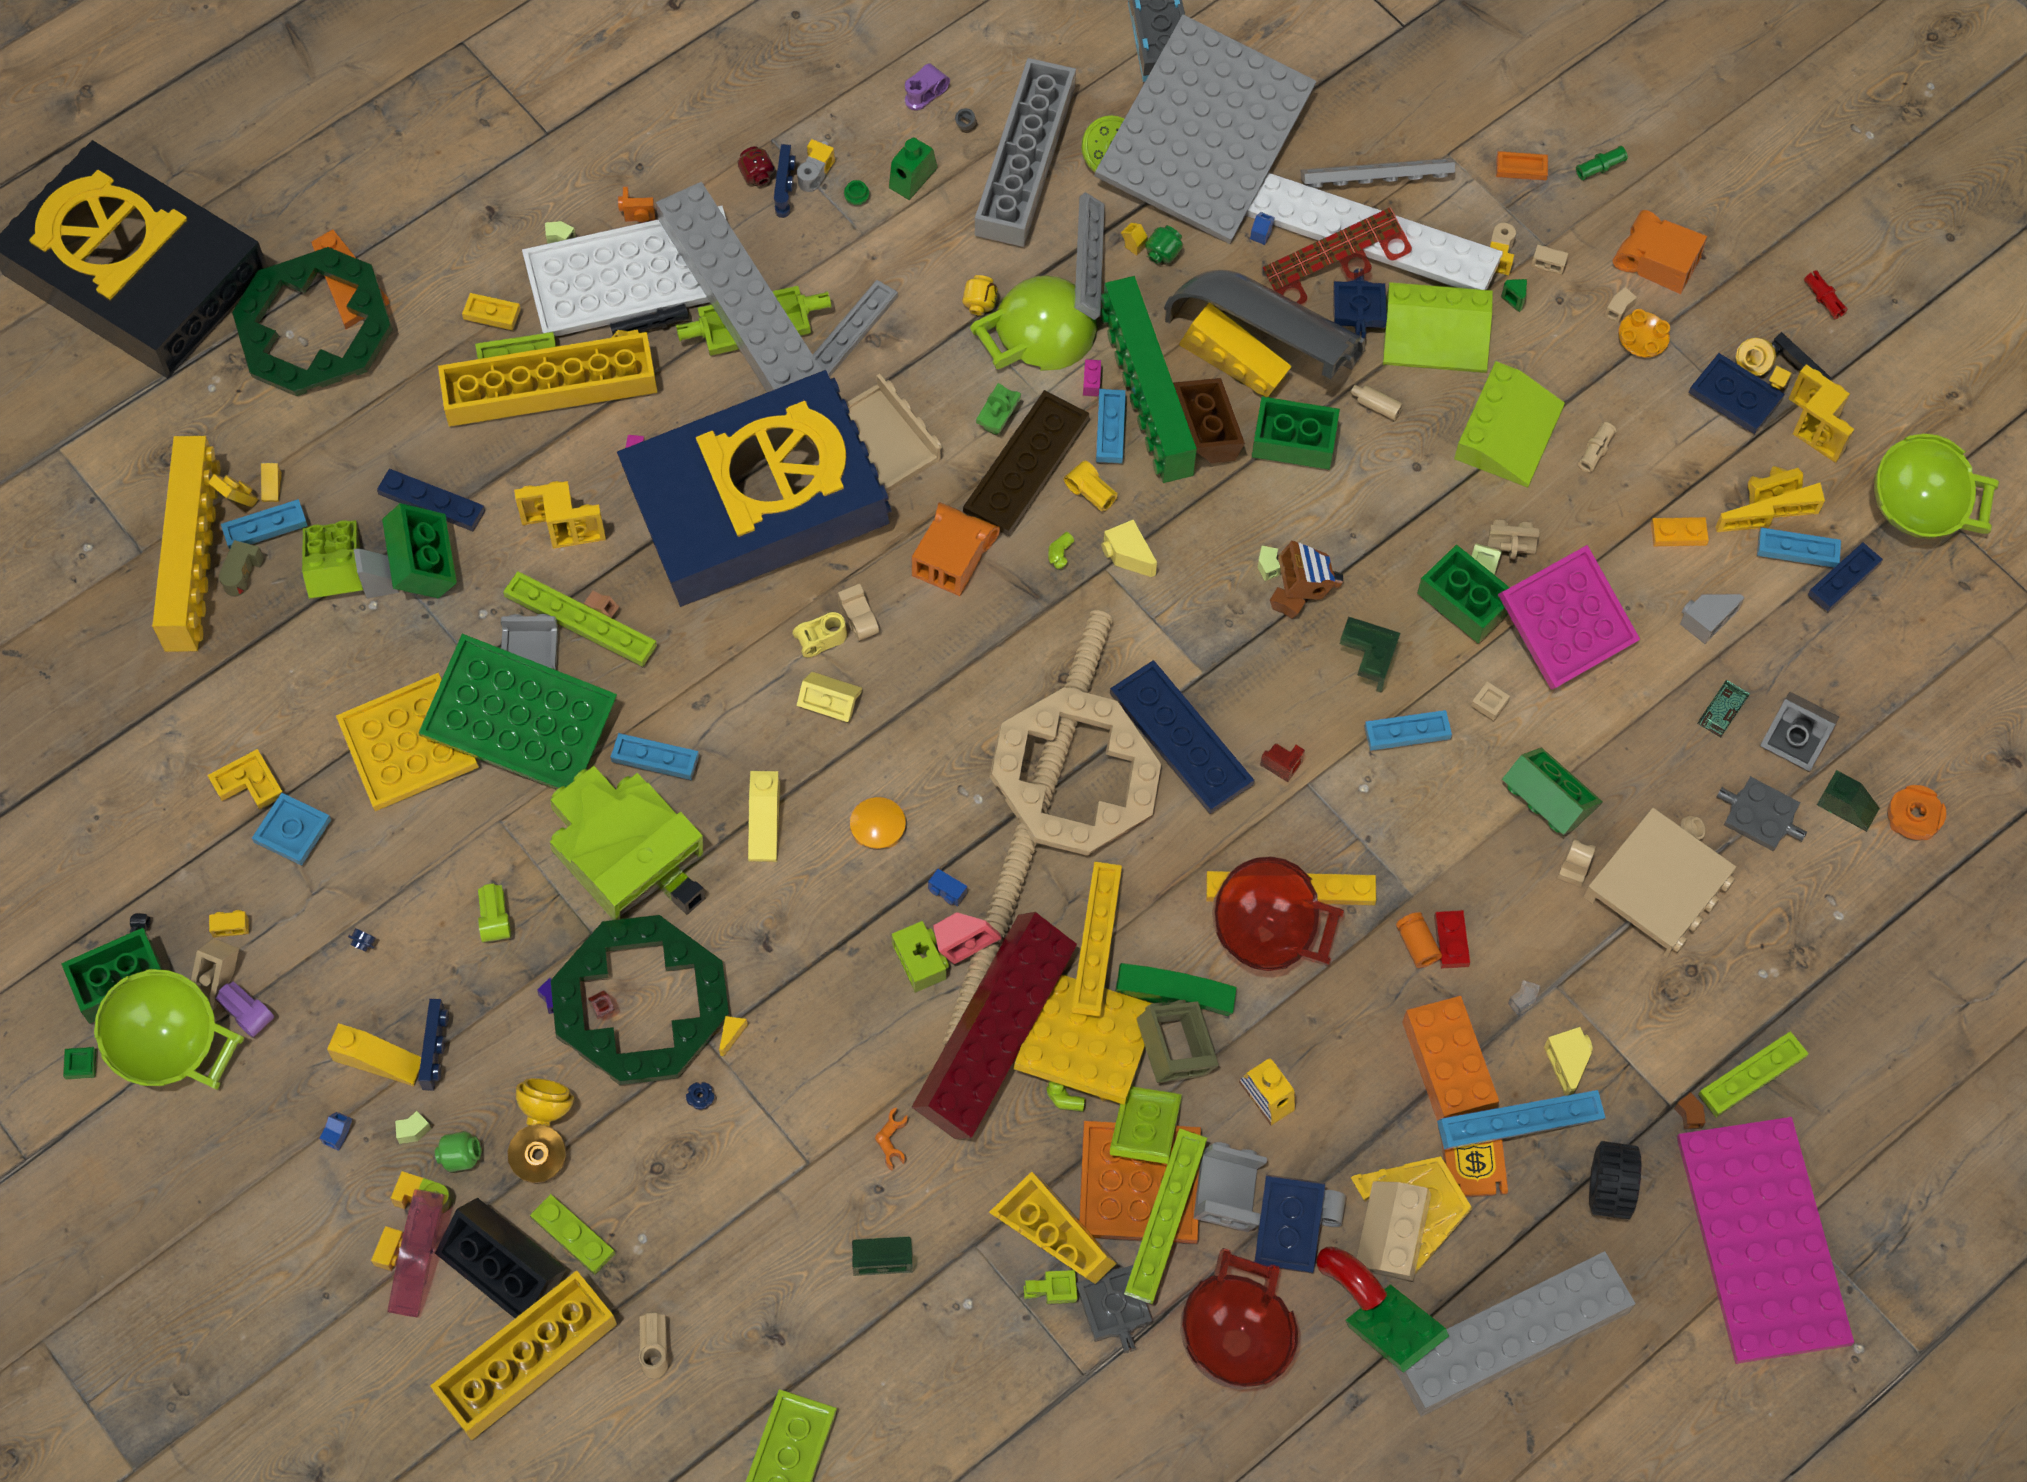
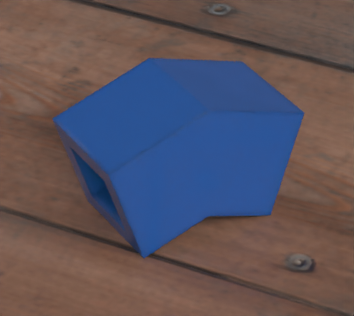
M1263 212L1257 214L1251 229L1250 239L1265 245L1271 234L1275 217Z
M338 1112L328 1116L326 1126L319 1137L322 1144L339 1151L348 1135L352 1118Z

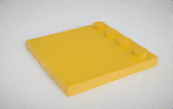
M439 672L336 715L375 811L479 768L475 757L421 737L418 734L442 680Z

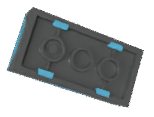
M1128 0L1143 82L1148 78L1182 15H1185L1182 0Z

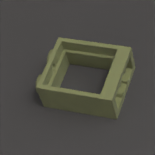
M1178 1000L1170 1005L1163 1006L1162 1003H1153L1145 1008L1146 1011L1136 1018L1157 1083L1204 1077L1219 1066L1198 1001L1186 1003L1185 1000ZM1181 1021L1193 1058L1170 1060L1159 1023Z

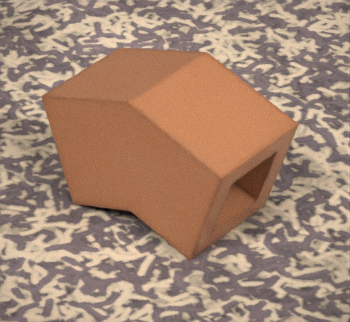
M592 591L584 602V605L610 618L619 608L610 596L601 595L595 591Z

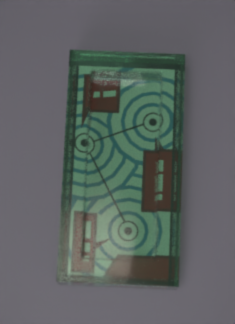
M1726 680L1697 724L1722 738L1750 693Z

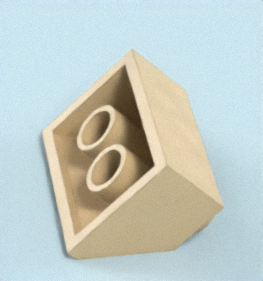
M1373 1181L1357 1259L1372 1273L1414 1281L1431 1199L1429 1189L1401 1182Z

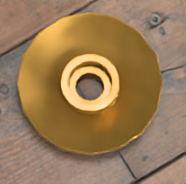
M541 1124L528 1125L519 1130L511 1139L507 1151L508 1163L513 1173L522 1180L531 1183L546 1182L555 1177L562 1169L566 1158L565 1143L560 1134L551 1127ZM537 1150H542L544 1153L540 1160L534 1159V1153Z

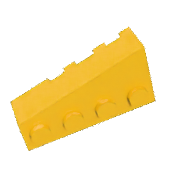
M1208 303L1197 316L1179 343V346L1264 397H1269L1292 367L1211 303Z

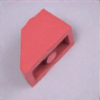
M957 912L933 925L939 952L954 965L1001 939V934L986 920Z

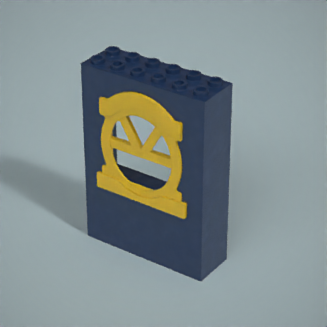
M826 370L617 451L628 483L680 607L890 524L888 513L892 511L886 489L883 484L880 485L876 467L874 463L869 461L864 441H860L858 428L855 421L850 419V412L845 399L840 397V389L835 377L830 379ZM772 428L793 429L792 434L775 452L766 431ZM756 435L783 496V500H754L742 494L731 481V459L737 448L749 437ZM805 435L815 443L818 449L819 465L782 463ZM784 473L813 475L814 478L803 490L794 495Z

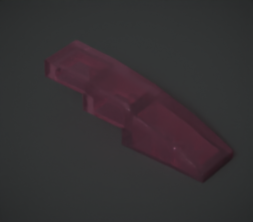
M414 1189L387 1311L389 1313L416 1318L419 1316L431 1257L435 1250L445 1194Z

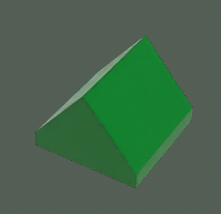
M1527 279L1506 280L1501 297L1519 312L1522 311L1526 298Z

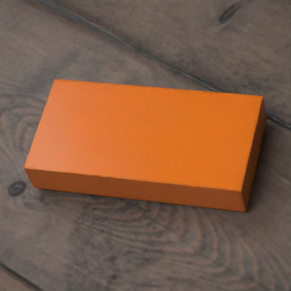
M1497 152L1496 177L1547 180L1548 155Z

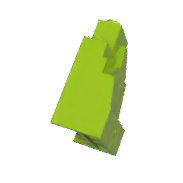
M593 766L589 770L584 769L580 771L570 785L557 789L553 793L552 799H550L552 810L567 826L566 829L564 827L560 828L552 835V840L550 841L551 851L612 920L620 919V911L692 853H695L698 857L703 855V835L681 811L676 814L654 788L638 773L632 777L627 776L618 783L617 789H615L599 770Z

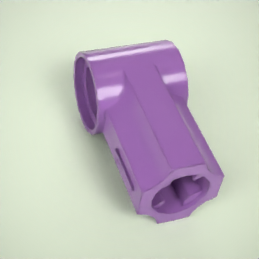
M234 981L224 985L215 998L235 1018L237 1024L252 1038L275 1018L264 1004L257 999L254 1001Z

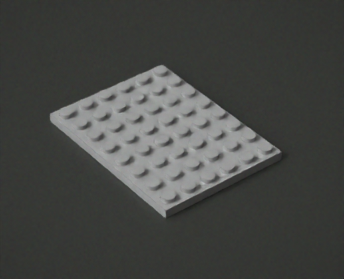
M1182 15L1097 167L1094 176L1230 244L1309 98L1316 80Z

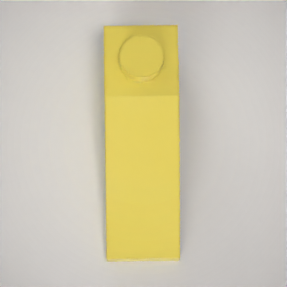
M750 771L748 861L777 862L780 801L778 771Z

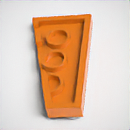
M333 229L311 241L314 251L329 247L356 258ZM325 276L345 329L365 319L349 312L346 307L356 288ZM381 290L385 305L390 304L388 297Z

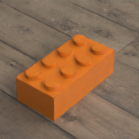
M1458 996L1406 1010L1402 1023L1437 1121L1442 1118L1496 1109L1499 1099L1462 997Z

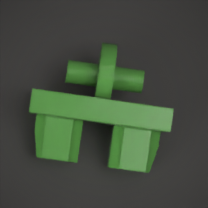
M997 383L978 415L976 423L984 426V430L995 435L1000 433L1018 404L1021 393L1011 391Z

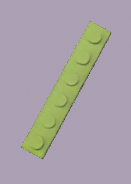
M517 571L503 591L504 597L537 614H547L556 617L557 624L642 667L657 647L656 640Z
M1179 1128L1124 1295L1153 1304L1207 1141L1206 1137Z

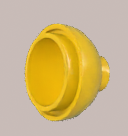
M529 1078L516 1086L515 1098L519 1108L528 1116L527 1125L541 1124L549 1127L551 1121L561 1118L571 1109L574 1101V1096L570 1093V1090L555 1081Z

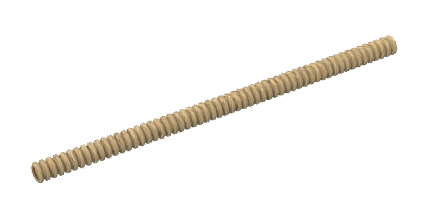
M1093 610L1089 613L1084 633L1081 636L1082 640L1079 642L1074 662L1071 665L1072 669L1069 671L1067 683L1064 687L1088 693L1090 683L1095 674V668L1100 659V653L1103 650L1105 639L1108 635L1107 632L1110 630V624L1112 623V617L1106 612ZM1059 716L1055 738L1053 741L1046 739L1044 750L1041 753L1042 757L1038 761L1039 765L1036 767V773L1033 776L1034 780L1031 782L1032 784L1046 787L1041 813L1047 814L1048 812L1047 809L1050 807L1049 801L1053 798L1052 794L1055 792V786L1058 783L1060 771L1063 768L1065 756L1068 753L1070 741L1073 739V733L1078 721ZM1020 818L1018 820L1019 825L1015 828L1016 833L1013 834V840L1010 843L1011 848L1008 849V856L1005 857V863L1002 866L1003 871L999 875L1001 879L997 881V887L994 890L995 894L991 898L993 902L989 904L990 910L987 911V918L984 919L1001 934V939L973 954L974 957L970 960L971 965L967 968L969 973L965 974L966 981L962 983L963 989L959 992L961 997H958L956 1000L958 1005L954 1006L955 1013L951 1015L952 1021L948 1024L950 1029L946 1030L945 1035L947 1037L942 1041L945 1046L1003 943L1002 940L1006 936L1005 932L1008 930L1007 924L1011 922L1010 916L1014 913L1012 908L1016 907V900L1019 898L1018 893L1021 891V885L1024 883L1023 877L1027 874L1026 870L1029 868V862L1032 860L1031 854L1034 853V847L1037 845L1028 835V829Z

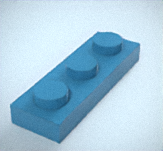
M1099 389L1096 462L1122 463L1126 390Z
M299 499L221 524L229 550L234 540L254 544L308 526Z
M1761 528L1759 531L1757 556L1833 568L1840 563L1841 540L1768 528Z
M1446 710L1366 721L1364 725L1370 751L1449 740L1452 736Z
M618 733L610 758L611 762L692 780L699 752Z

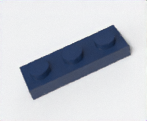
M1862 542L1812 587L1808 596L1829 612L1882 563L1883 558Z
M429 998L418 1077L422 1090L434 1091L435 1081H440L441 1064H438L439 1054L444 1053L445 1037L442 1036L443 1027H447L449 1020V1011L445 1009L441 999Z

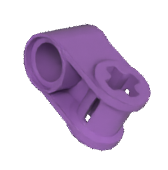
M931 63L926 64L919 72L905 82V91L907 92L905 97L906 106L911 110L923 109L937 96L942 95L947 90L950 78Z

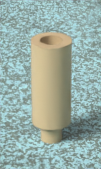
M1354 385L1351 394L1358 397V403L1394 421L1399 416L1403 403L1367 385L1363 388Z

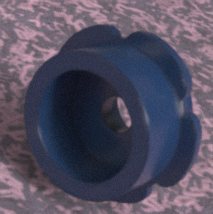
M355 928L352 936L348 935L350 939H353L350 945L365 952L368 947L374 949L372 945L376 937Z
M698 1082L693 1083L689 1086V1092L686 1094L687 1103L698 1110L708 1108L715 1098L712 1086L706 1082L701 1084ZM699 1093L703 1094L701 1098L697 1096Z

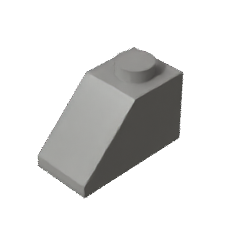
M354 549L357 573L367 599L399 593V590L393 589L387 555L363 549Z
M1703 594L1695 602L1690 600L1682 610L1684 615L1680 625L1706 644L1739 611L1745 597L1741 594Z

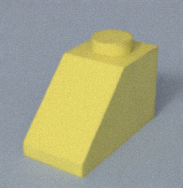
M1134 520L1104 531V542L1101 546L1107 558L1111 557L1115 566L1149 577L1156 575L1157 561Z
M1581 1027L1548 1037L1544 1046L1565 1096L1574 1094L1593 1050L1588 1035L1583 1034Z

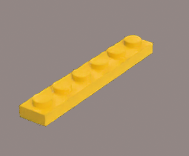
M1094 861L1071 1013L1100 1017L1122 865Z
M1207 871L1206 901L1375 905L1376 875Z

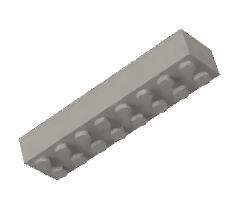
M1027 58L975 216V236L1024 247L1075 89L1076 68Z
M1604 1251L1448 1328L1449 1337L1404 1373L1394 1365L1393 1367L1422 1417L1629 1314L1636 1303Z

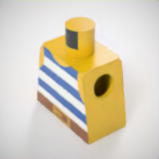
M1271 1058L1248 1071L1239 1081L1240 1085L1271 1126L1295 1111L1294 1089Z

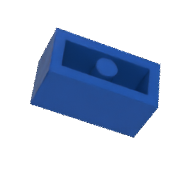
M937 869L928 881L929 891L935 896L943 897L950 905L958 906L967 894V886L940 869Z

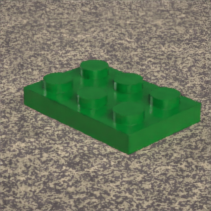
M1390 1284L1385 1288L1387 1296L1380 1304L1369 1310H1362L1360 1308L1345 1321L1349 1329L1404 1373L1448 1338L1449 1334L1443 1325Z

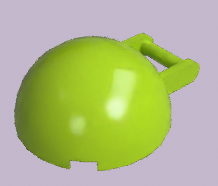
M1044 275L1023 280L1015 285L1002 299L998 310L975 321L970 326V330L973 335H978L992 356V363L996 369H1001L1021 359L1026 364L1041 367L1040 371L1060 370L1072 366L1081 360L1093 346V340L1097 332L1096 319L1094 320L1074 308L1075 284L1060 277ZM996 327L1001 342L1008 349L1001 353L987 332Z
M1917 434L1905 437L1904 440L1892 445L1878 464L1874 476V493L1877 505L1885 519L1899 531L1913 537L1938 538L1950 535L1958 529L1988 534L1991 533L1992 528L1989 521L1994 490L1998 489L1999 481L1973 474L1972 466L1963 455L1966 451L1951 440L1939 435ZM1976 487L1983 488L1978 520L1969 518L1976 500Z
M149 969L123 978L108 991L101 1001L95 1017L94 1035L104 1062L114 1073L123 1079L142 1086H164L189 1076L218 1090L221 1085L218 1081L237 1044H242L245 1038L215 1024L209 1000L200 988L185 976L169 970ZM215 1031L228 1038L207 1077L194 1070L208 1054Z

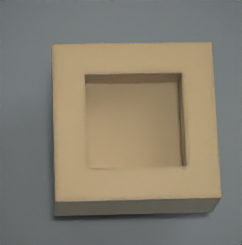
M1486 682L1473 699L1471 706L1490 719L1495 720L1509 701L1510 696L1489 682Z

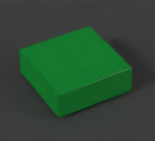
M94 1047L65 1049L63 1077L66 1080L95 1078L96 1049Z

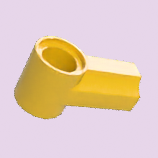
M1086 460L1078 464L1063 478L1071 492L1076 495L1082 494L1101 512L1107 511L1117 499L1118 493L1099 478L1095 467Z

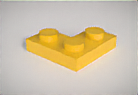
M258 749L207 775L221 801L247 788L260 810L275 802L280 794L283 793Z

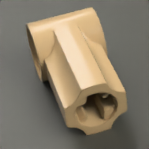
M646 1313V1315L640 1316V1351L638 1357L642 1372L645 1376L653 1379L662 1377L668 1370L666 1315ZM658 1356L661 1358L660 1362L656 1365L646 1364L650 1357Z

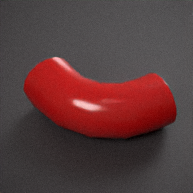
M1332 1246L1325 1247L1319 1252L1316 1259L1318 1270L1323 1275L1332 1277L1341 1283L1350 1292L1362 1310L1372 1309L1385 1299L1387 1292L1373 1273L1352 1254Z

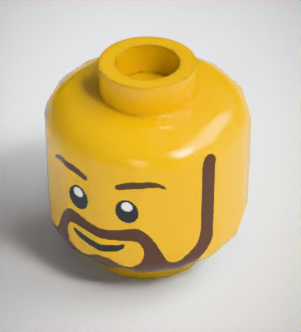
M975 275L966 282L962 303L965 307L969 308L971 314L982 316L984 312L994 309L998 287L993 283L994 280L992 278Z

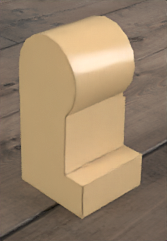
M861 584L838 592L839 607L857 640L860 641L879 633L878 624L866 601Z
M1574 838L1564 857L1557 879L1581 887L1596 846L1581 844L1579 840Z

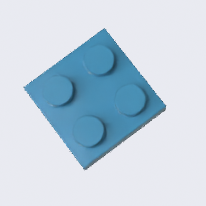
M281 793L253 835L252 840L254 843L302 866L331 822L330 815Z

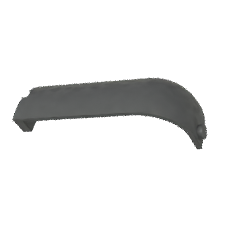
M1212 270L1191 278L1173 296L1168 298L1164 306V310H1166L1165 322L1170 324L1188 299L1197 298L1207 301L1324 363L1322 375L1329 379L1333 378L1341 366L1352 370L1365 351V339L1263 284L1231 270Z

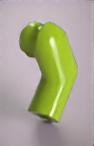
M1069 532L1062 534L1048 548V560L1050 563H1053L1056 569H1060L1067 564L1064 550L1074 543V538Z
M1049 1081L1047 1095L1057 1108L1083 1112L1085 1097L1070 1096L1063 1085Z

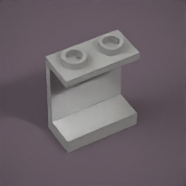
M1222 1142L1213 1143L1204 1149L1200 1161L1193 1219L1249 1232L1259 1226L1260 1214L1252 1212L1257 1169L1266 1164L1267 1158L1257 1155V1152L1253 1150L1232 1149L1229 1144Z

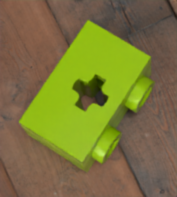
M923 921L891 934L892 946L915 993L946 980V969L949 968L946 957L938 953L935 947L937 941L931 928L926 929ZM921 953L923 957H924V956H926V957L922 959V957H921L920 955H917V954Z

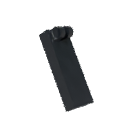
M1781 332L1774 338L1771 344L1775 349L1776 357L1780 354L1783 355L1799 371L1805 365H1808L1832 381V378L1784 333Z

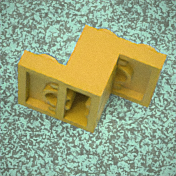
M1805 365L1800 371L1788 398L1803 409L1792 434L1837 463L1842 457L1855 430L1846 421L1839 419L1850 393L1841 385L1835 384L1824 377L1818 370Z
M553 481L540 486L528 485L514 490L522 526L547 522L553 549L606 540L599 504H586L579 508H574L568 481Z

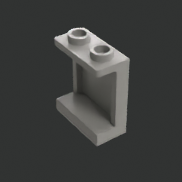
M512 614L501 617V649L556 670L559 630L556 617L547 614H539L537 616Z

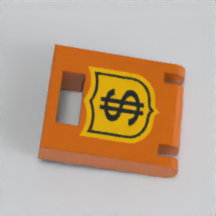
M1502 1139L1444 1150L1442 1143L1443 1161L1465 1197L1496 1195V1182H1499L1500 1194L1508 1193Z

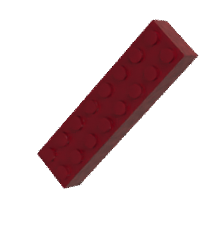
M1037 912L1019 914L914 1101L912 1105L914 1110L954 1139L973 1137L1019 1053L1021 1045L1025 1042L1077 946L1076 942Z

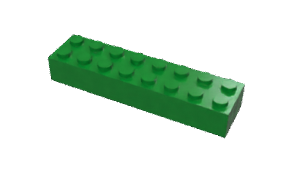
M1131 276L1105 282L1104 293L1101 294L1103 305L1100 311L1103 324L1107 323L1108 339L1111 345H1115L1117 365H1122L1124 371L1122 372V378L1125 387L1130 388L1132 408H1137L1138 425L1141 431L1145 430L1147 436L1145 437V445L1147 451L1153 453L1154 471L1156 475L1160 474L1163 483L1192 477L1194 475L1197 449L1136 278Z

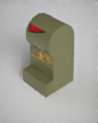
M236 540L233 541L219 574L220 582L228 595L239 596L247 589L246 579L252 567H260L264 560L258 546Z

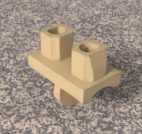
M1495 520L1493 525L1490 526L1487 547L1509 552L1510 559H1516L1517 553L1535 554L1539 538V528H1534L1531 522H1522L1518 524V527L1508 526L1505 520Z

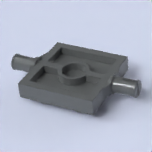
M1751 776L1745 787L1737 795L1721 787L1716 796L1731 804L1730 814L1724 826L1773 852L1779 841L1786 834L1800 840V842L1803 841L1807 834V831L1792 824L1794 814L1801 802Z
M1133 1265L1122 1269L1109 1270L1096 1284L1088 1279L1076 1283L1094 1341L1109 1337H1119L1124 1353H1129V1350L1131 1352L1136 1350L1131 1333L1137 1328L1152 1324L1146 1302L1124 1295Z

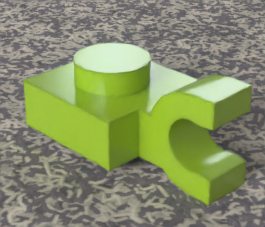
M1075 1270L1047 1271L1042 1281L1025 1280V1286L1023 1287L1024 1299L1046 1295V1304L1076 1303Z

